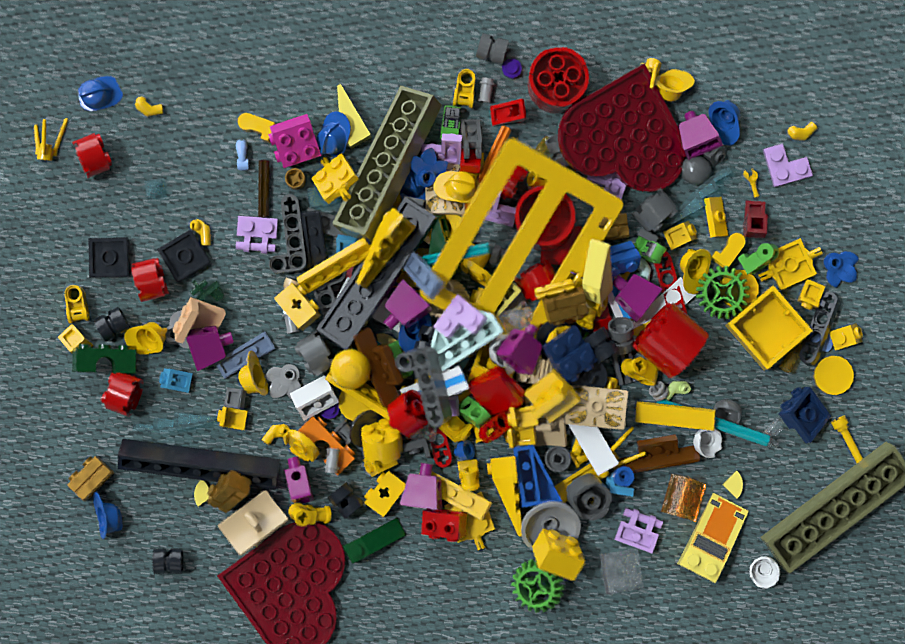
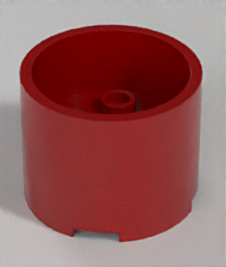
M566 47L551 48L541 52L534 59L528 76L527 86L532 101L546 112L554 114L565 113L574 103L583 99L589 82L586 62L576 51ZM561 75L562 81L555 82V78Z
M544 186L529 190L519 200L515 211L517 232ZM566 194L563 195L549 219L551 222H547L532 249L552 251L563 246L570 239L575 226V209L572 201Z
M667 303L651 318L644 331H640L633 343V347L668 378H673L695 358L706 343L709 333L677 305Z

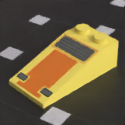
M713 493L677 564L716 583L748 514V510Z

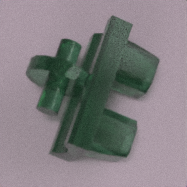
M205 279L199 284L196 280L192 282L195 287L190 293L193 296L198 292L201 293L195 298L197 300L206 302L204 299L210 294L218 302L225 296L217 280L205 291L203 288L208 284Z

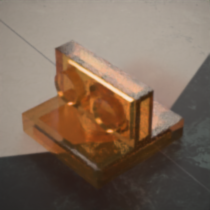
M671 474L661 512L696 522L706 483L682 475Z

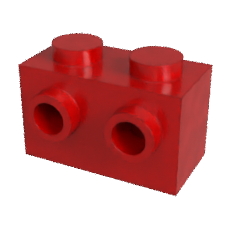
M442 509V511L423 510L421 534L428 535L430 539H440V537L447 538V541L457 542L466 536L467 512Z

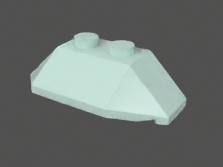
M478 310L487 318V321L476 335L472 334L463 325L459 327L451 339L446 338L435 329L431 347L438 354L442 372L476 352L504 332L493 314Z

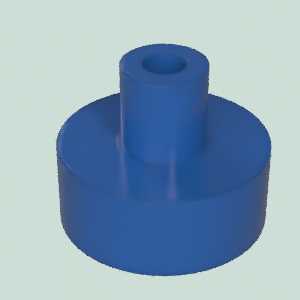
M470 440L458 442L457 448L454 449L455 456H458L462 461L473 459L475 455L473 443Z
M619 467L613 473V481L617 486H629L634 480V473L629 467Z

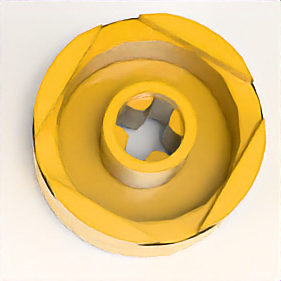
M383 418L379 422L362 427L363 454L367 461L375 463V460L381 461L382 464H387L401 457V452H403L402 433L397 429H392L389 426L388 419Z

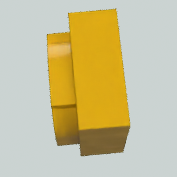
M774 285L769 287L725 325L763 370L769 369L812 332V329Z

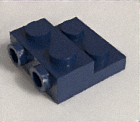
M574 325L542 346L553 369H556L565 381L568 382L577 380L580 372H587L593 369V363L598 361L590 344L584 342L577 326Z
M797 387L791 392L792 398L781 404L782 410L779 416L789 429L795 428L805 443H811L830 419L831 415L811 387Z

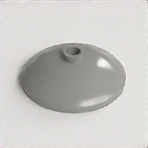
M556 501L545 502L535 506L525 515L521 524L523 541L532 551V546L542 528L552 529L561 535L572 536L576 539L581 529L579 517L573 508L565 503Z

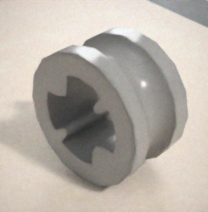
M657 381L656 385L649 388V394L656 401L665 399L669 393V389L661 381Z

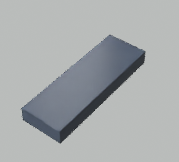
M413 252L404 266V270L427 297L434 300L445 283L418 253Z
M263 332L228 353L225 358L215 362L224 379L247 365L249 351H254L259 359L276 348L267 333Z

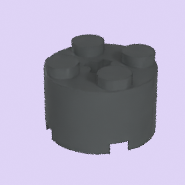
M662 188L656 191L657 194L654 196L651 194L636 208L637 211L632 212V216L640 225L650 232L657 231L663 225L662 221L664 219H670L678 212L676 209L677 205Z
M318 330L297 342V345L294 347L297 354L306 360L304 365L308 372L314 376H319L329 370L336 356L327 340H321L320 335L322 334Z
M587 473L577 477L566 488L568 503L580 518L597 520L608 512L610 501L612 502L611 493L604 483L593 474Z

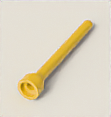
M843 415L838 420H833L831 424L834 430L837 429L838 432H841L856 463H858L863 457L847 429L849 422L846 416Z

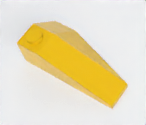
M394 208L383 216V220L378 227L357 279V283L365 289L416 228Z
M515 456L492 458L490 463H487L488 475H492L493 482L517 535L522 536Z

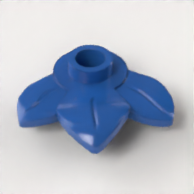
M433 148L426 149L422 153L421 158L413 156L411 161V168L416 174V180L423 187L431 186L437 176L446 172L448 166L447 161H437ZM424 174H427V178L423 180Z
M844 251L840 254L829 253L825 257L826 278L830 285L836 288L841 280L844 282L856 281L857 273L853 265L859 260L857 255ZM834 259L837 261L835 266L832 264Z

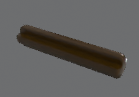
M259 160L258 216L260 218L269 217V160Z

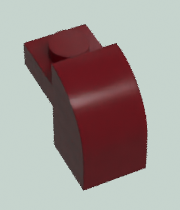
M746 200L743 236L764 239L767 234L765 202Z

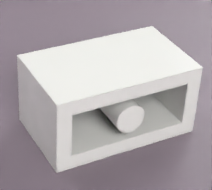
M325 375L290 393L296 409L304 421L339 403L330 383L325 380Z

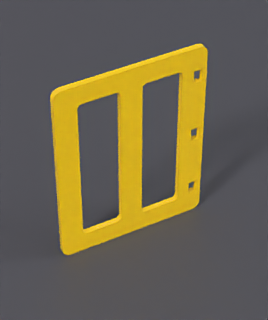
M508 139L432 267V270L445 284L434 300L428 298L421 288L420 295L424 300L443 310H446L456 297L455 293L446 289V285L517 165H521L546 179V185L476 303L469 302L477 310L495 316L494 313L565 193H571L592 205L594 210L550 284L563 283L573 270L577 272L572 281L574 288L576 287L585 271L590 241L592 239L600 242L604 240L620 213L623 203L615 195L516 139ZM603 217H606L609 220L602 230L598 225ZM542 299L527 324L534 325L537 328L540 323L544 324L547 322ZM495 316L504 331L500 335H508L513 329H525V327L519 329Z

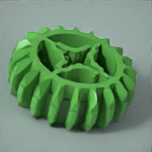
M717 266V273L711 268L709 269L711 276L704 273L702 276L706 281L701 279L698 281L703 287L696 288V291L702 292L696 298H703L699 306L706 304L707 307L703 310L705 313L709 309L712 310L710 317H713L715 312L718 313L717 319H721L722 313H724L725 319H729V312L735 317L737 316L735 309L742 312L743 308L740 304L744 306L748 304L743 298L750 297L749 294L744 293L750 287H743L742 284H745L747 279L740 281L739 278L743 274L740 272L735 276V268L730 273L728 272V266L724 267L723 272H721V267ZM727 277L731 280L727 284L722 285L716 282L714 278ZM708 284L715 291V296L711 301H709L707 296ZM735 284L739 291L737 301L734 300L731 294V289ZM729 285L730 287L725 293L727 297L722 296L716 300L720 293L719 288L723 289ZM724 300L730 303L732 307L722 309L714 305L718 301Z
M530 559L528 563H522L521 567L516 569L517 574H514L512 577L516 581L512 582L511 586L516 587L512 592L513 594H518L516 601H523L521 607L528 605V611L534 608L535 613H539L541 610L546 612L548 608L553 609L555 604L560 603L561 600L559 598L564 595L561 590L565 589V585L560 584V582L564 581L563 577H558L556 574L539 569L537 562L533 559ZM530 571L539 572L536 577H527ZM536 582L539 583L540 589L537 588ZM541 594L550 595L547 600L537 599Z

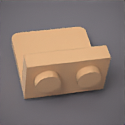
M190 297L187 305L182 309L179 320L174 324L175 341L183 344L190 329L216 326L218 330L226 315L225 309Z

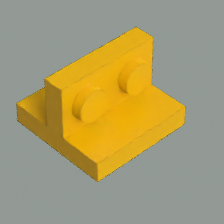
M556 369L552 370L524 393L533 403L532 406L534 408L531 416L536 420L544 415L550 423L581 400V397Z

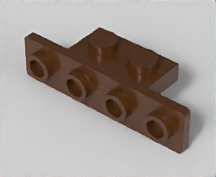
M366 328L354 335L353 338L359 352L366 356L370 363L371 381L382 406L387 408L392 401L399 397L395 385L403 382L401 371L396 366L394 354L389 345H377L371 329Z
M674 434L637 441L638 454L646 452V455L620 467H629L633 473L699 462L700 455L695 450L694 445L678 448L677 436ZM629 457L619 458V462Z

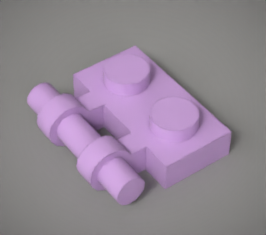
M238 216L237 236L244 237V242H236V249L243 250V252H250V250L261 251V253L266 254L268 252H275L276 244H268L269 239H277L278 219ZM251 237L262 238V243H251Z
M625 508L623 515L630 518L629 523L620 522L614 540L653 553L659 535L653 533L652 529L653 526L661 529L663 521L656 519L653 515L641 514L639 510ZM636 520L646 523V529L636 527Z

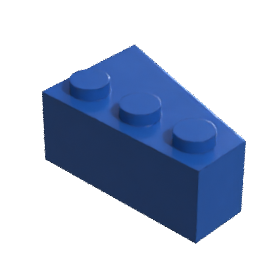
M534 446L514 447L522 507L551 501H562Z

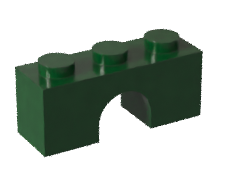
M79 344V347L73 348L72 372L94 373L96 372L97 361L104 357L111 362L112 373L135 374L136 350L130 349V346L118 345V349H111V345H99V348H91V344Z

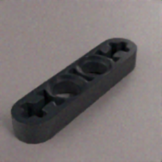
M826 292L821 296L820 305L816 308L810 324L812 332L805 337L801 347L799 358L807 366L815 365L818 362L838 311L840 300L833 292ZM832 298L834 302L828 305L826 301ZM822 315L828 316L825 324L818 323V319ZM814 334H821V339L818 342L814 343L811 341ZM811 353L813 357L807 359L805 357L806 354L809 355Z

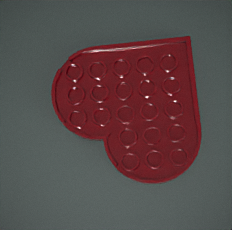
M645 63L569 107L559 124L558 144L565 161L577 172L595 177L615 173L619 180L631 189L652 192L657 191L659 188L663 189L676 180L683 169L682 165L686 154L683 149L680 130L657 86L654 84V88H650L651 75Z
M293 522L274 533L217 575V577L266 644H326L336 625V607L329 592L338 584L345 567V554L339 538L327 526L318 522L299 526L296 522Z

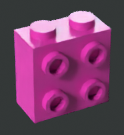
M307 114L269 126L271 133L268 136L271 145H276L277 151H274L277 162H282L283 168L321 156Z

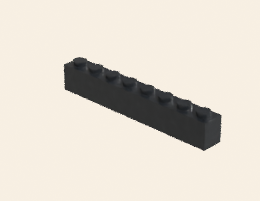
M122 439L118 452V469L218 482L222 475L226 476L233 470L239 473L240 476L243 475L249 478L251 481L250 487L276 490L280 472V459Z

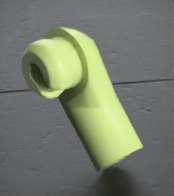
M673 381L667 387L669 393L665 399L670 400L674 394H688L691 391V386L686 381Z

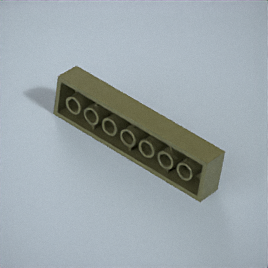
M400 86L357 173L359 179L351 185L348 191L351 199L347 198L349 201H343L332 223L342 234L357 239L364 237L369 243L373 242L383 216L388 211H391L411 170L413 156H418L442 107L434 95Z
M884 442L760 538L780 566L790 574L904 487L905 460L894 445Z

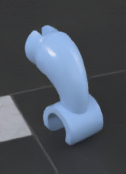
M244 139L243 141L238 140L236 143V151L239 158L237 159L238 170H248L249 160L246 158L247 142Z

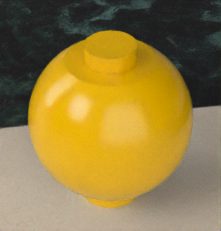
M348 349L341 351L334 357L331 363L332 378L342 388H359L366 383L370 376V363L366 356L357 350Z

